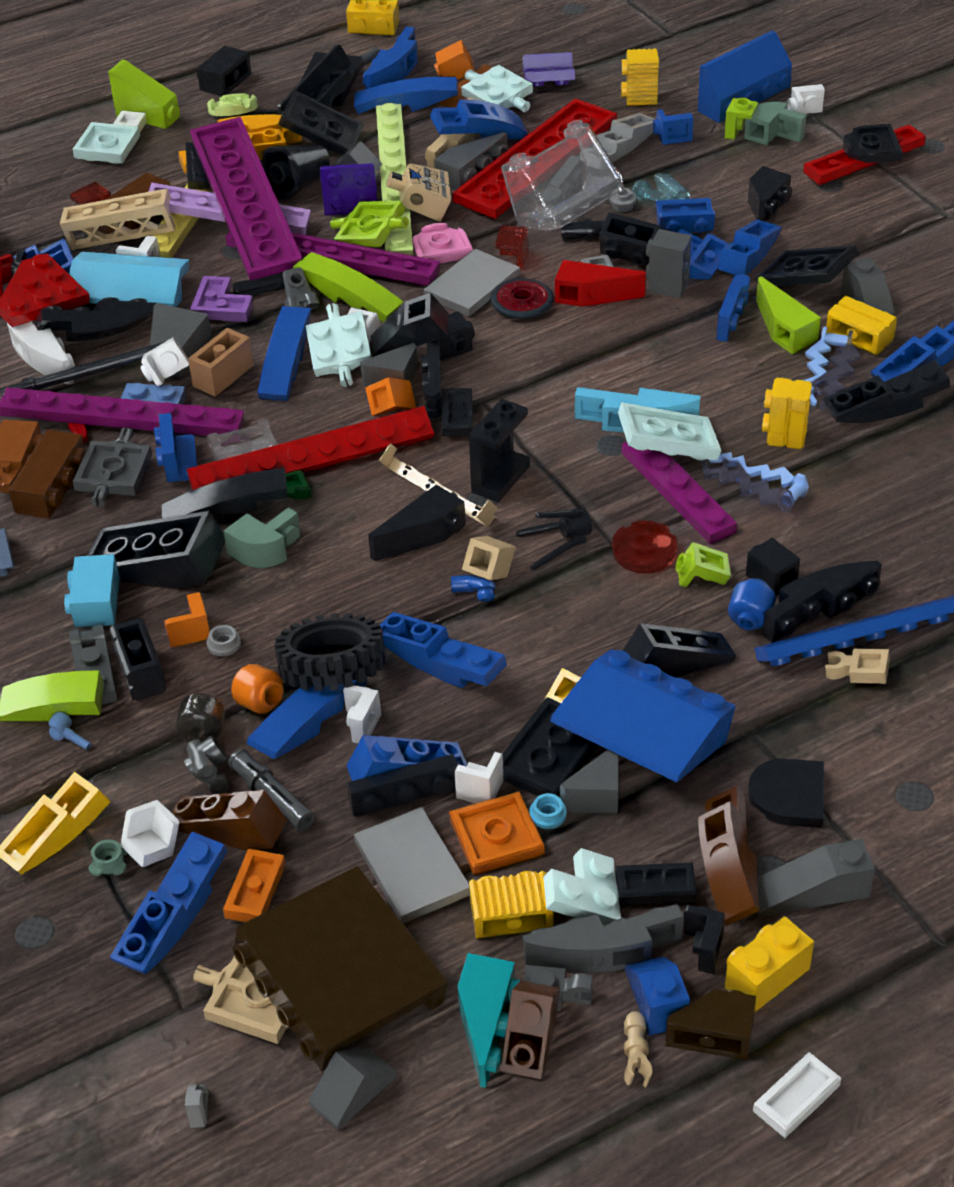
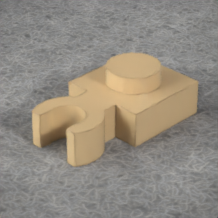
M853 649L852 656L845 655L839 651L828 652L829 665L825 666L826 677L828 679H840L850 676V683L886 684L890 663L889 649Z

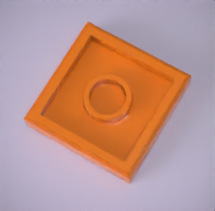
M519 791L449 811L450 822L473 876L545 855L544 843Z

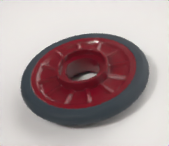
M526 278L513 279L500 284L491 296L492 305L499 313L517 319L533 318L545 313L552 306L554 300L553 292L546 284Z

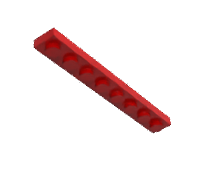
M425 406L191 467L187 469V476L191 489L195 490L220 480L252 472L285 468L286 474L302 470L304 473L385 451L390 444L397 448L433 438L434 431Z

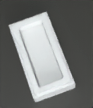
M808 1052L754 1103L753 1112L786 1138L840 1086L841 1077Z

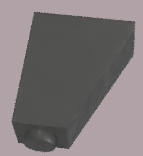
M156 303L153 310L150 346L168 341L174 337L187 358H189L212 338L208 314ZM189 365L171 376L181 378Z

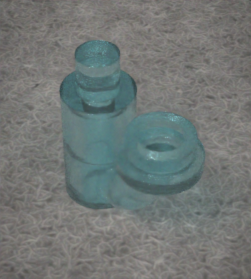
M656 174L654 181L657 183L658 190L652 189V185L648 181L643 180L637 181L632 187V192L636 194L637 200H644L646 198L654 201L689 199L690 197L689 191L669 174Z

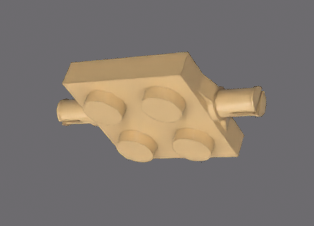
M235 956L231 963L220 972L203 967L202 965L197 967L198 970H195L193 977L194 982L213 987L212 996L203 1010L206 1020L276 1044L279 1043L286 1028L281 1024L276 1013V1007L269 997L264 998L259 993L255 985L254 976L247 967H241Z

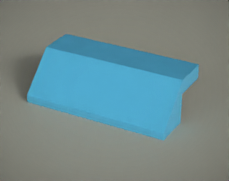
M81 252L72 260L69 275L89 293L90 303L97 304L99 300L107 297H115L119 301L143 298L147 302L177 307L182 301L181 279L189 271V259Z

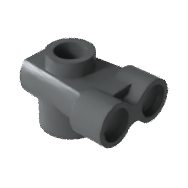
M299 267L283 272L285 296L287 297L284 300L285 306L311 308V311L318 309L320 302L317 293L312 292L303 269Z
M210 736L203 742L199 739L191 741L186 747L189 757L184 760L189 771L200 781L206 782L212 794L226 793L229 789V782L218 767L228 760V756L213 736Z

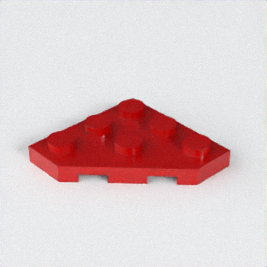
M48 253L38 254L20 263L0 298V316L11 327H15L36 320L41 309L48 306H59L62 310H69L90 303L89 293Z

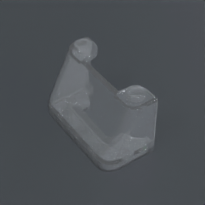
M582 120L570 122L567 124L568 128L563 131L565 139L536 156H526V153L513 155L510 158L511 161L501 166L519 228L538 230L561 228L624 188L621 175L588 123H583Z

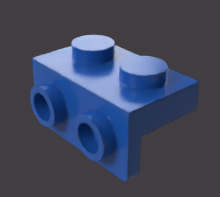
M711 198L656 201L657 225L662 226V230L678 232L682 228L688 232L697 233L713 231L715 210H712Z
M171 413L159 414L160 427L154 428L156 445L161 446L156 447L158 466H164L167 483L189 480L187 469L197 466L194 435L175 436Z

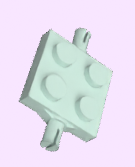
M500 65L492 67L483 74H478L472 69L465 73V78L470 82L461 87L462 96L495 103L505 108L517 107L523 112L529 110L530 103L523 100L524 97L533 92L532 83Z
M332 303L333 311L330 304L326 307L329 319L305 326L316 377L327 374H339L341 386L347 387L346 379L349 386L353 384L351 370L361 366L360 361L372 358L362 311L340 316L339 306Z

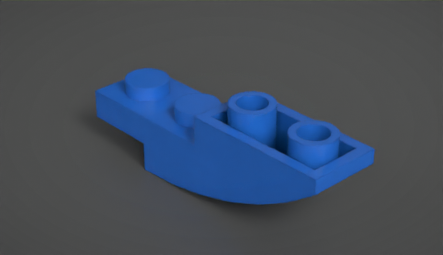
M406 26L401 35H398L394 46L389 50L381 49L376 58L372 60L371 66L363 75V85L366 86V89L402 80L414 69L418 63L415 27Z
M459 99L457 107L433 108L430 115L439 135L479 133L482 139L504 132L507 133V139H523L529 134L521 118L516 113L503 106L486 101Z
M392 612L380 624L383 632L384 646L414 667L460 688H463L469 681L488 686L507 666L504 654L451 639L448 636L446 627L396 612Z
M191 832L157 892L149 890L112 952L110 956L112 961L145 975L169 953L198 915L213 891L209 883L228 852L225 845Z

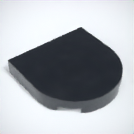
M891 124L858 126L853 128V132L844 136L843 150L849 157L868 163L902 161L903 152Z
M774 759L761 764L753 771L749 779L748 798L750 804L765 814L766 819L775 823L822 827L824 762Z

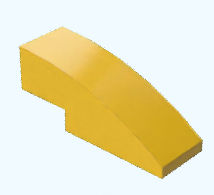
M74 772L52 799L43 795L0 845V858L21 875L56 854L76 838L98 817L111 801L98 788Z

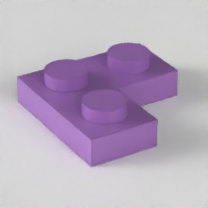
M203 276L190 310L208 314L209 321L247 322L253 307L252 295L229 294L232 288L231 277Z

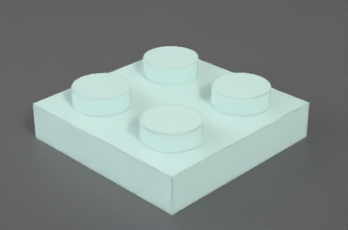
M91 122L72 149L74 158L85 159L86 161H105L112 164L123 163L141 136L139 127Z

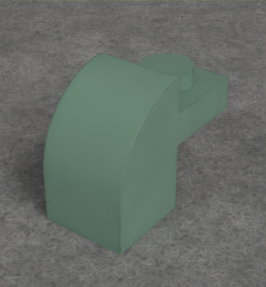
M784 102L759 104L752 119L745 120L744 139L768 145L776 136L801 142L805 138L807 115L788 110V103Z
M288 507L267 524L260 522L249 514L244 515L224 530L227 554L242 564L255 568H267L283 563L287 560L286 547L301 537L298 513Z

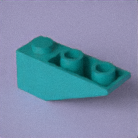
M468 953L457 986L459 1011L480 1087L486 1088L490 1073H497L500 1066L502 1049L498 1048L500 1038H505L512 989L521 980L515 979V962Z

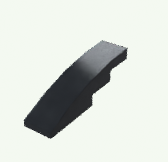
M285 468L252 472L220 480L189 491L162 504V518L210 511L218 525L227 524L226 514L257 511V501L288 498Z

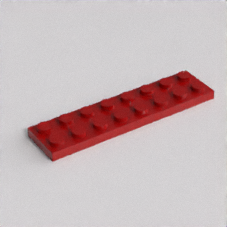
M576 98L455 190L452 193L453 202L497 219L557 171L569 156L577 155L580 149L587 147L595 140L596 135L607 131L611 127L612 121L617 120V113Z

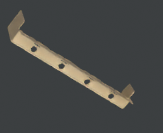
M392 444L387 447L379 459L388 469L425 491H428L437 484L448 492L457 495L458 498L465 501V514L486 527H489L494 518L497 519L494 514L498 508L489 499L483 507L466 500L458 493L442 486L436 480L423 475L396 457L394 458L393 455L397 449ZM407 470V474L403 475V471ZM474 511H477L476 516L472 515Z

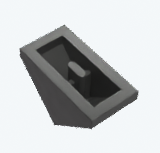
M415 343L360 361L363 386L366 388L387 377L412 382L418 370L417 346Z
M606 750L560 784V799L565 804L567 813L618 814V754Z
M369 1047L335 1051L308 1101L309 1106L338 1131L397 1078L398 1073Z

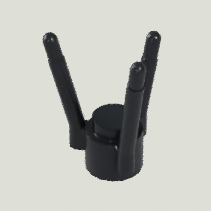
M580 508L537 512L535 514L536 518L561 519L558 522L517 530L516 535L523 536L560 529L564 538L569 537L571 539L531 564L530 568L535 570L575 545L585 543L587 541L585 535H589L592 532V523L587 511Z

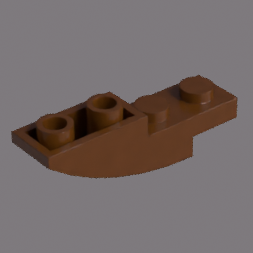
M738 786L706 800V813L698 816L699 838L704 866L717 910L725 913V926L760 911L756 855L748 847L745 794Z

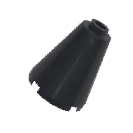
M320 145L271 146L263 150L261 153L263 157L260 160L276 199L282 200L293 197L320 175V167L330 165L329 154Z

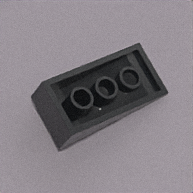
M203 511L101 528L87 556L115 554L121 582L173 588L200 586L207 584L225 545V536L211 512Z

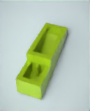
M100 671L53 673L28 678L4 686L0 699V721H50L55 712H63L68 716L100 715L105 686Z

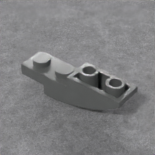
M678 904L665 908L657 907L645 914L628 919L620 918L605 926L602 925L598 914L588 917H577L567 923L551 928H540L522 936L523 960L525 965L566 968V972L570 973L625 969L626 964L651 959L652 948L681 940L683 914Z

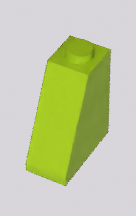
M121 60L108 71L116 116L121 111L146 113V124L167 129L180 117L177 95L128 61Z

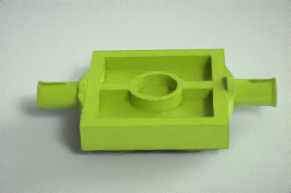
M402 201L359 202L347 217L332 218L330 221L332 229H340L334 241L364 247H381L392 230L395 228L407 229V226H409L408 218L401 217L406 208Z

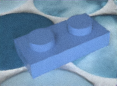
M127 383L121 398L184 404L186 391L185 386L160 385L157 387V385Z

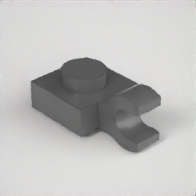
M526 965L524 981L560 988L557 1011H562L563 1001L581 1005L591 1004L593 994L591 975L575 974L567 978L566 968Z

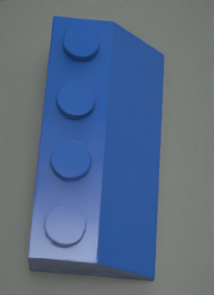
M772 30L700 66L698 112L721 123L726 120V110L733 98H747L750 101L759 103L790 87L792 63L775 31Z

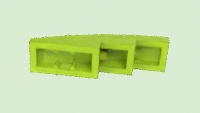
M313 252L309 253L293 267V269L301 267L307 281L334 303L342 299L352 308L366 309L369 312L377 313L379 320L383 323L404 303V301L382 285L362 273Z

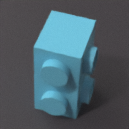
M115 554L74 557L73 570L68 571L67 574L70 594H65L64 598L66 614L72 615L75 628L92 627L100 624L103 626L115 625L120 581Z

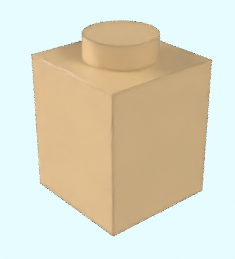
M489 536L470 538L462 570L490 581L507 578L516 546Z

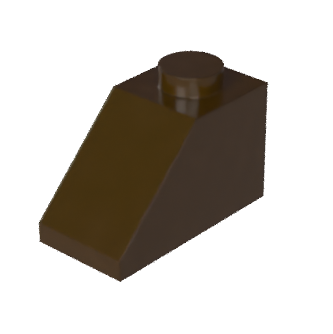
M712 990L668 1016L665 1046L748 1061L756 996L745 994L738 990Z

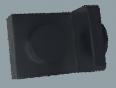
M687 905L684 911V934L695 936L692 953L699 955L698 971L714 974L724 937L725 913L714 911L708 907Z

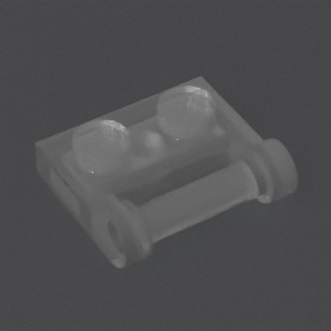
M267 419L257 421V425L219 435L217 432L207 434L209 447L215 461L277 445ZM252 438H256V439L251 440V441H247V442H243V443H239V444H235V445H230V444H233V443H237V442L249 440V439H252Z

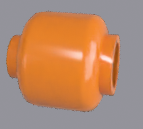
M248 664L236 673L232 681V697L238 705L258 714L268 713L278 706L283 698V680L277 672L258 664Z

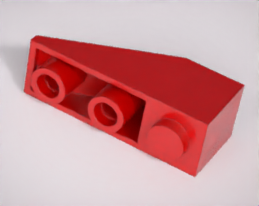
M563 260L554 279L555 303L584 307L644 298L646 295V271Z

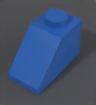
M664 956L626 964L625 972L640 1013L645 1017L648 1035L666 1032L668 1016L689 1005L690 1002L677 965Z

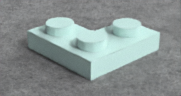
M581 848L573 856L575 876L551 869L543 877L546 909L574 918L598 914L603 926L621 918L613 858Z

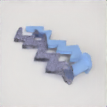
M823 327L821 339L805 352V356L812 360L807 363V367L815 374L814 377L803 380L810 381L812 384L810 398L812 406L815 407L817 404L814 396L822 395L823 392L828 397L846 389L836 379L854 374V369L848 363L861 359L860 353L852 344L853 331L849 330L847 336L827 333V327ZM828 345L840 346V348H836V352L839 355L829 357V361L836 368L828 371L824 370L822 367L828 366L829 361L822 354L831 351V347ZM825 384L826 387L822 388L821 391L818 385ZM823 402L819 404L820 410L827 409Z
M731 452L720 454L718 461L709 460L710 463L723 462L722 467L710 469L707 460H702L704 479L719 477V485L738 481L740 483L741 496L759 493L760 505L778 504L781 510L787 513L791 512L795 501L799 497L804 498L809 488L805 475L798 473L794 477L785 467L770 471L768 464L747 467L744 455L732 458ZM737 467V470L728 472L727 468ZM761 475L762 481L751 483V477ZM781 479V488L791 487L780 492L779 487L769 490L768 481Z

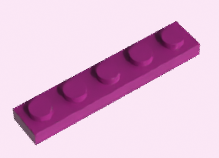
M627 442L622 444L621 453L709 544L737 533V522L670 455L649 449L645 451L637 450L628 446Z

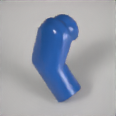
M477 575L451 576L452 593L477 591L478 600L483 602L492 601L495 598L494 589H496V585L493 580L490 581Z

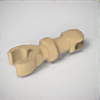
M637 1011L630 1012L624 1021V1033L628 1036V1040L624 1043V1053L629 1057L624 1079L629 1086L635 1075L633 1072L637 1067L638 1073H641L644 1077L643 1086L646 1088L652 1076V1066L647 1059L649 1043L644 1039L646 1020Z

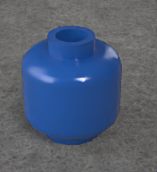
M748 579L739 582L733 589L728 606L730 619L744 630L763 628L765 611L775 605V593L766 582L760 579Z

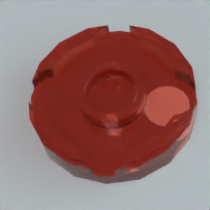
M635 521L631 523V526L625 529L622 526L616 531L613 536L612 555L619 565L636 573L662 571L670 566L677 557V538L669 533V528L663 524L654 521Z

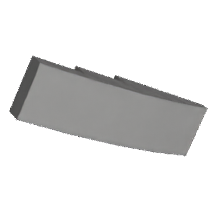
M637 113L613 120L610 131L596 135L594 145L580 149L578 158H580V161L598 168L615 162L631 152L653 133V120L655 118Z

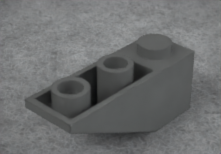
M503 132L450 147L434 159V168L448 172L449 186L451 189L457 190L508 150L507 133Z

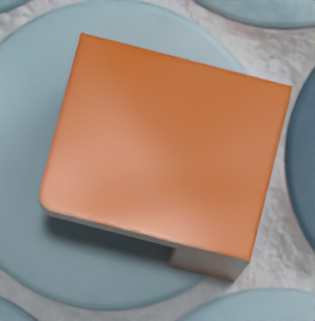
M387 377L365 388L371 414L374 417H381L397 409L410 410L416 408L409 380Z
M200 592L187 595L190 614L169 618L164 621L171 648L207 640L210 631Z

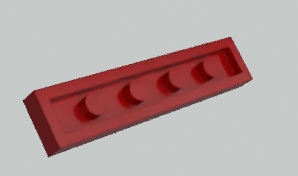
M910 124L894 130L903 153L925 145L926 136ZM842 149L804 163L803 173L821 185L879 162L868 163L849 157Z

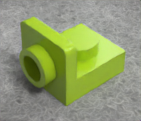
M747 98L732 99L726 110L724 138L735 140L739 130L743 131L745 120L752 119L758 102L750 101Z
M694 542L691 543L685 553L679 555L675 566L676 572H678L679 585L682 587H687L695 576L725 585L731 577L727 553Z

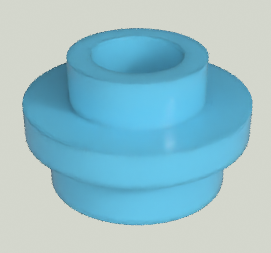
M550 793L539 795L531 804L529 810L534 824L543 829L557 828L564 823L567 817L565 804L557 795Z

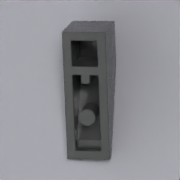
M863 839L824 845L759 876L760 911L756 912L757 917L869 898L875 868Z

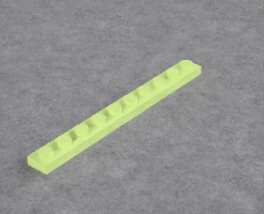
M385 103L376 106L379 160L383 164L380 167L382 201H400L399 191L388 188L386 183L391 171L403 175L406 169L401 104ZM406 208L401 217L408 218L409 226H407V229L395 228L390 232L385 241V251L414 256L410 209Z

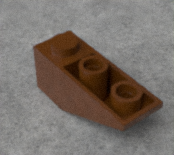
M265 790L182 797L174 806L172 813L179 820L178 831L186 834L194 832L240 850L272 849L288 821Z

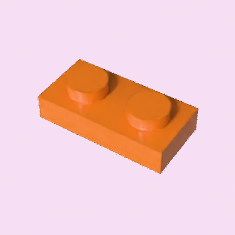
M254 849L247 850L223 908L226 919L247 922L267 912L286 865L284 855Z

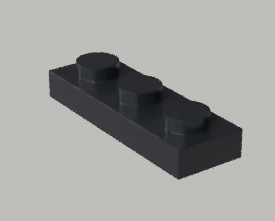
M454 754L347 782L349 804L353 817L375 813L381 809L408 804L414 800L436 794H444L456 789L455 770L458 764Z

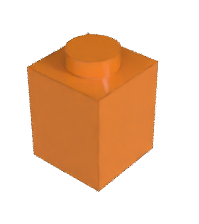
M462 40L435 53L437 63L434 64V67L439 77H456L459 80L465 77V73L469 69L475 72L473 59Z

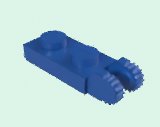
M737 274L730 283L718 314L716 339L719 341L728 342L731 331L737 330L739 314H743L744 307L749 300L747 290L750 286V278L747 275Z

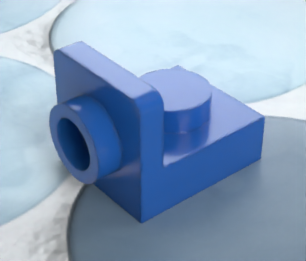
M662 109L657 110L656 119L653 120L654 135H658L662 145L692 141V114L685 113L665 116Z

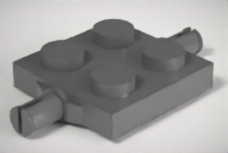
M122 428L116 441H91L74 477L73 485L75 491L94 493L91 503L98 507V504L99 507H102L109 494L136 496L152 457L151 445L131 443L130 441L134 433L130 428H127V430Z

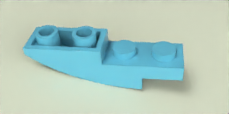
M577 387L575 393V419L602 422V430L624 432L618 415L621 402L699 416L701 396L640 388L638 395Z

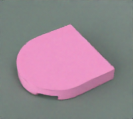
M434 223L421 228V232L413 236L412 239L413 251L416 257L440 261V264L461 260L473 251L465 231L459 227L458 229L447 227V223Z

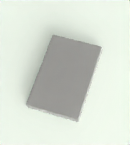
M474 249L424 289V295L432 293L441 305L470 317L491 299L493 291L500 284L516 279L520 275V267Z
M422 807L354 834L356 846L402 924L470 896L467 880Z

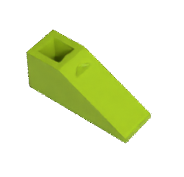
M762 276L759 277L756 302L771 339L791 354L817 342L819 339L821 317Z

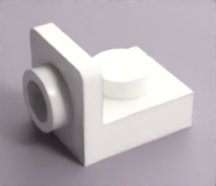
M823 85L792 87L791 98L787 100V109L802 114L822 112L825 91Z
M173 337L143 355L141 370L149 382L153 380L158 387L163 384L166 378L187 367L189 361Z
M353 685L347 688L344 687L343 693L346 711L348 712L346 722L347 726L350 727L352 742L359 743L362 735L372 734L381 717L379 692L377 690Z

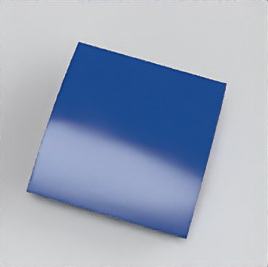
M680 228L677 233L692 235L690 278L710 280L719 267L722 248L729 245V243L710 233L704 239H701Z

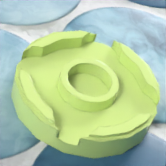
M246 93L223 95L219 97L220 101L215 102L214 99H211L207 103L208 112L213 116L240 115L258 108L256 96L251 95V98H249V94Z

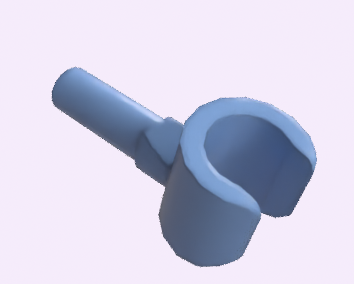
M55 712L48 722L51 727L49 729L51 738L54 740L66 738L88 751L92 744L69 729L72 725L71 718L63 712Z

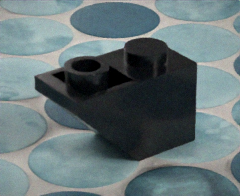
M762 166L749 178L748 203L756 220L766 222L777 213L784 203L790 200L793 191L792 187H790L791 175Z

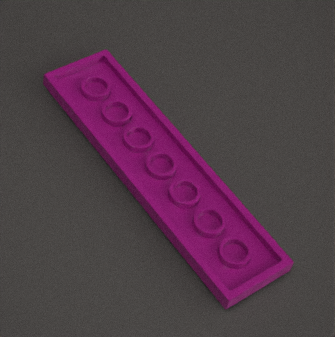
M241 116L189 130L192 142L249 280L252 281L293 269L295 264L303 260Z

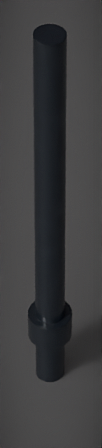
M164 342L38 378L35 376L23 378L20 383L0 388V393L3 396L6 388L40 391L43 388L142 361L144 354Z

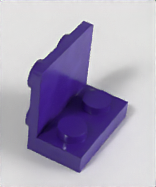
M373 163L320 167L324 215L350 214L359 202L378 201L375 166Z

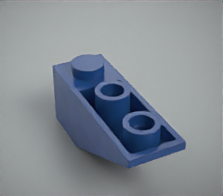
M362 735L346 767L351 780L355 781L454 754L458 765L467 767V762L459 744L456 742Z

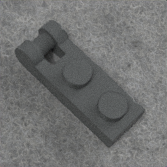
M103 625L92 626V630L79 632V629L68 631L75 671L99 670L105 684L102 704L116 702L117 695ZM96 643V646H91V647H86V648H83V646H82V645H87V644Z

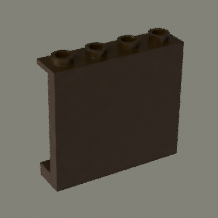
M358 866L236 928L233 953L241 967L249 969L254 976L255 985L259 993L264 998L269 997L276 1007V1013L281 1024L286 1029H292L298 1038L303 1055L309 1061L314 1060L321 1071L327 1068L329 1056L335 1053V1051L341 1050L423 1003L429 1011L443 1004L448 985L447 980Z

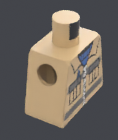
M410 163L407 165L403 175L391 171L388 176L386 186L399 191L400 201H402L405 208L436 221H442L451 202L448 172Z

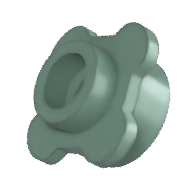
M106 839L92 847L90 852L93 861L88 867L91 875L99 876L102 873L120 875L125 872L127 867L124 862V856L128 853L121 847V843Z

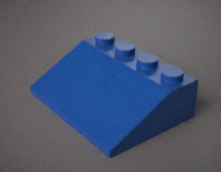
M611 649L594 660L552 714L550 722L670 780L678 782L726 743L736 705L725 701L719 694L708 693L694 687L686 679L670 676L662 672L655 665L637 661L624 651Z

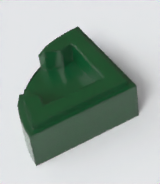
M302 470L286 474L288 498L305 499L311 497V489Z

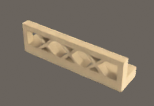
M167 188L65 207L60 221V226L71 250L173 232L176 228L169 211L171 196ZM163 215L166 223L157 225L149 221L151 216ZM132 220L141 225L138 229L132 230L123 226L125 221ZM107 225L115 230L111 234H104L97 229L99 226ZM81 230L89 235L85 239L76 240L72 231Z

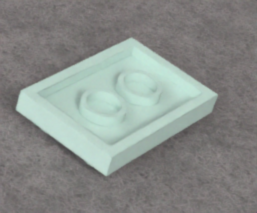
M621 402L618 415L628 446L641 451L649 449L661 451L671 456L679 454L691 456L697 460L709 459L718 461L722 450L709 417Z

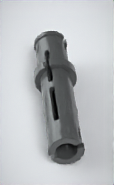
M243 748L231 755L228 761L229 767L246 781V786L250 791L265 790L285 818L298 832H303L312 825L315 819L314 813L273 777V771L268 766L260 765Z

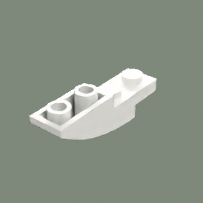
M35 320L15 327H11L7 323L14 349L27 364L43 375H49L75 367L71 354H66L61 338H55L50 328L37 330ZM71 380V381L64 382V383H65V384H72V383H74V381Z

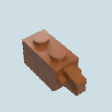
M2 420L0 424V493L9 494L10 486L44 434H41L37 421Z

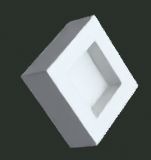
M121 111L113 124L139 127L141 132L147 123L146 113Z

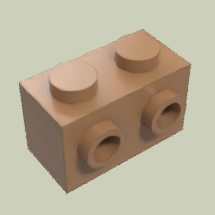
M226 328L190 356L188 361L193 387L216 397L253 367L250 337Z

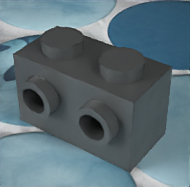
M659 229L653 240L649 239L646 248V256L650 257L646 268V280H649L648 292L676 298L683 296L690 280L692 235Z

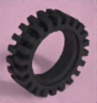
M332 613L330 618L324 619L323 615L316 616V621L306 618L302 620V625L294 623L290 625V630L284 629L281 631V635L276 637L275 652L280 677H282L285 683L289 682L290 686L297 687L300 685L303 690H308L312 685H314L315 691H323L324 686H330V690H338V684H344L346 688L353 686V680L363 683L367 681L366 676L374 677L377 675V670L381 671L384 667L383 664L386 663L381 625L375 623V620L372 618L365 620L363 615H358L353 619L352 613H345L342 618H339L338 613ZM351 648L334 654L311 655L313 652L324 649Z

